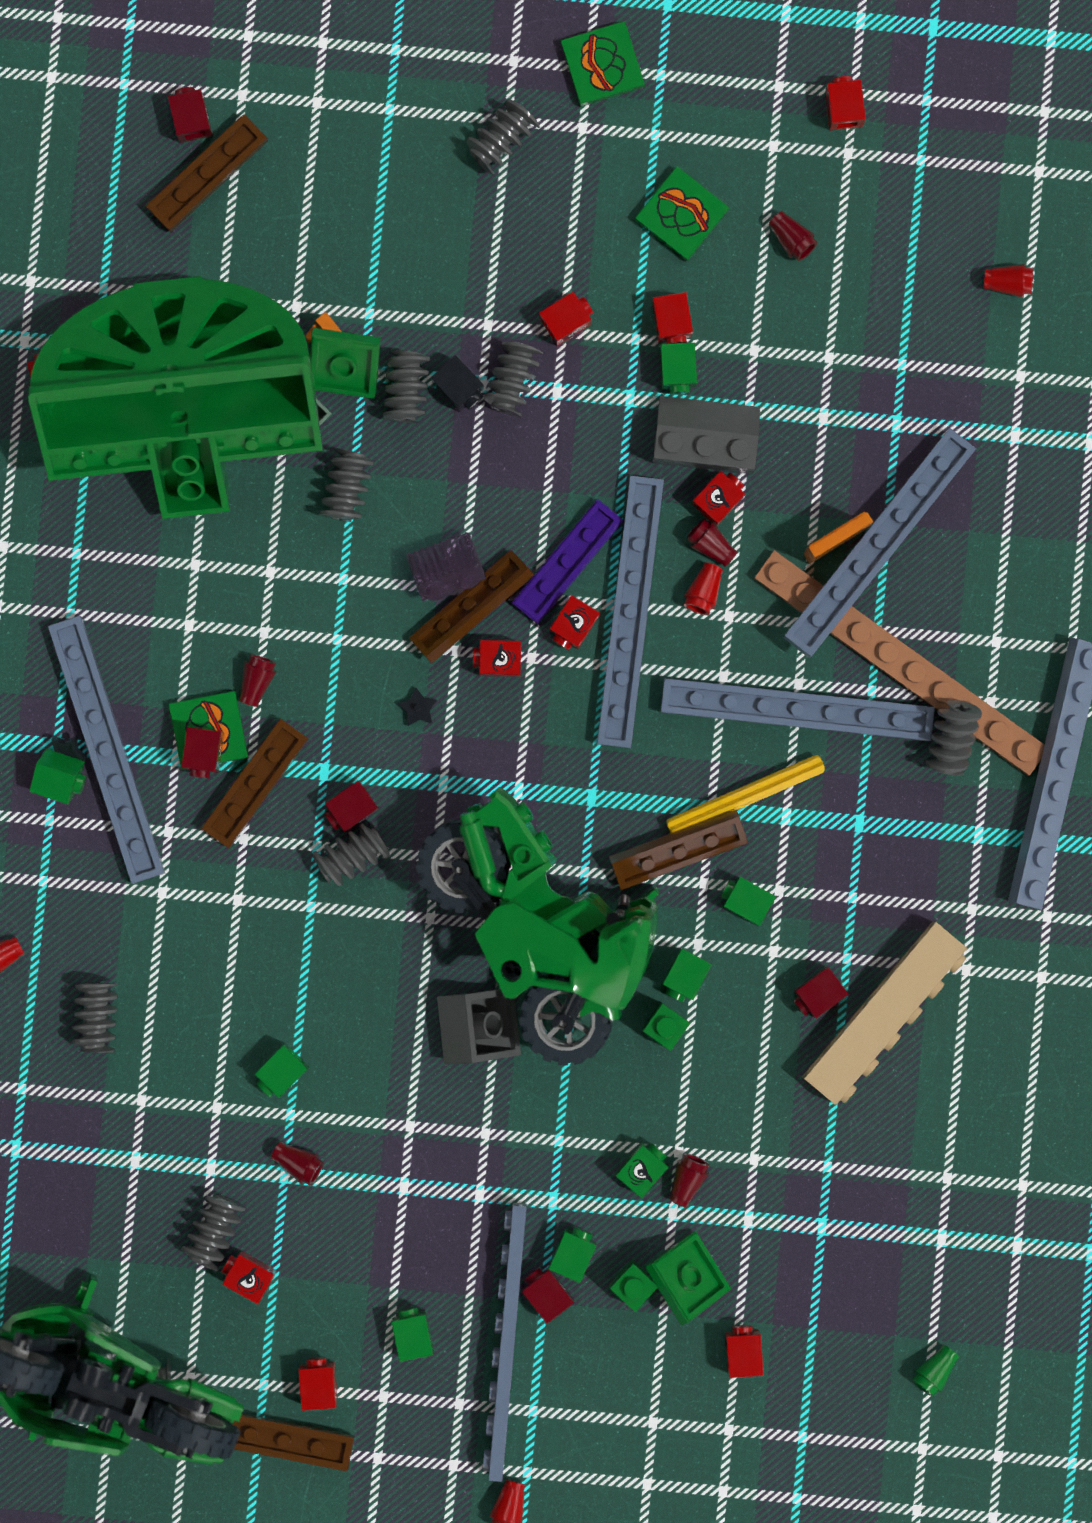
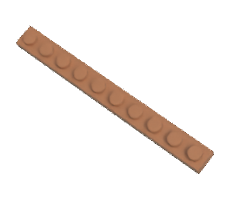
M775 550L754 578L800 613L804 612L824 587ZM850 607L830 634L928 705L935 707V710L949 708L947 701L952 699L965 701L980 708L982 717L980 720H977L979 728L976 733H973L975 738L1027 776H1030L1040 762L1044 750L1042 742L854 607Z

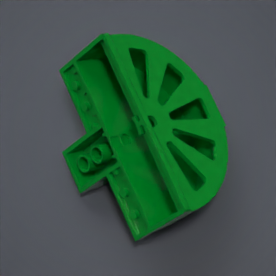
M202 276L135 283L134 287L118 291L88 305L63 323L42 347L31 373L28 401L48 480L152 470L162 519L230 512L229 482L225 461L323 451L308 346L302 329L294 317L279 303L260 292L238 284L202 279Z

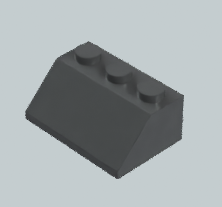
M660 396L652 463L753 474L756 466L759 438L760 407Z

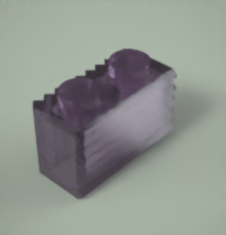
M465 532L463 535L459 534L457 537L446 539L444 542L440 541L438 544L427 546L425 549L421 548L419 551L406 555L422 602L429 599L432 601L440 600L448 592L459 588H473L479 581L486 579L469 532Z

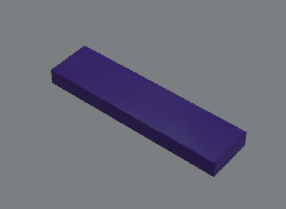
M597 499L514 599L512 604L538 625L624 520Z

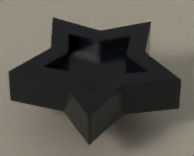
M416 688L411 699L398 703L407 712L408 726L419 720L432 723L430 710L437 699L424 698Z
M55 736L51 739L55 752L82 761L86 760L87 756L78 748L77 736L68 740Z

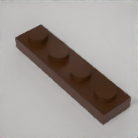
M243 114L146 205L147 209L171 233L268 142L267 137Z
M510 550L409 639L432 664L532 578L534 574Z
M280 719L201 829L230 849L309 738Z
M737 810L614 854L609 856L620 889L623 890L748 844L740 816Z
M242 1414L239 1422L234 1420L233 1425L237 1426L239 1431H241L234 1450L348 1472L354 1435Z

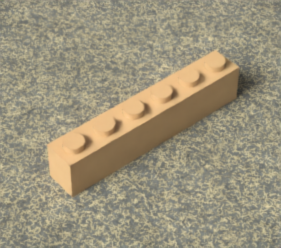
M931 922L802 1077L833 1104L836 1105L839 1101L843 1103L848 1101L857 1089L853 1084L861 1075L867 1077L879 1063L875 1058L883 1049L889 1051L901 1037L897 1032L905 1022L911 1025L923 1011L919 1007L927 996L933 999L944 986V983L941 981L949 970L955 973L966 960L963 953L968 948L937 922Z

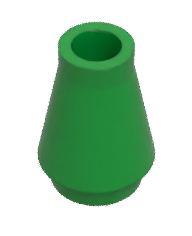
M943 1344L934 1355L914 1370L916 1375L912 1378V1382L923 1392L934 1397L937 1392H942L955 1363L960 1357Z

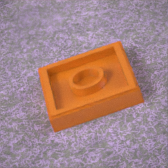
M863 512L810 544L803 555L808 563L811 564L868 529L873 520L868 512Z

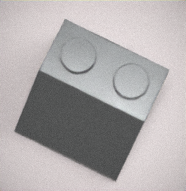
M501 989L437 997L444 1065L476 1063L521 1055L515 998H506Z

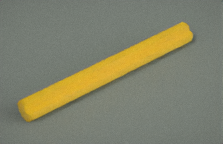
M814 755L668 818L666 821L670 833L677 832L725 813L739 810L822 774L825 771L822 759L819 755Z

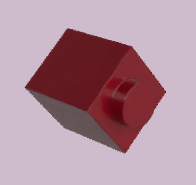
M185 87L176 90L175 95L168 96L176 135L180 143L213 136L205 98L201 89L195 90L194 87Z
M187 727L181 768L190 769L189 776L207 779L210 777V772L219 773L224 733Z
M359 780L325 803L329 809L325 816L335 830L341 827L344 832H348L379 810V807Z
M825 966L793 990L798 996L793 1001L805 1017L811 1013L817 1019L849 994L831 969Z
M538 1267L523 1279L526 1283L522 1287L523 1294L547 1324L574 1304V1298L554 1272L549 1270V1267L544 1271Z

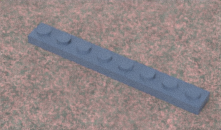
M949 428L783 638L810 659L976 448Z
M630 475L597 745L631 749L663 492V479Z
M77 616L50 625L48 628L131 884L165 874L82 616Z
M1069 639L1008 902L1042 910L1092 699V643L1081 639Z
M665 678L661 713L931 741L935 707Z
M514 1202L513 1210H506L504 1231H511L510 1244H503L501 1265H507L508 1267L507 1278L499 1280L498 1299L505 1301L504 1312L496 1314L495 1333L502 1335L501 1346L493 1348L492 1368L499 1369L497 1382H490L489 1402L496 1403L494 1416H487L486 1436L492 1437L491 1450H484L483 1470L489 1471V1481L502 1482L527 1208L525 1203Z

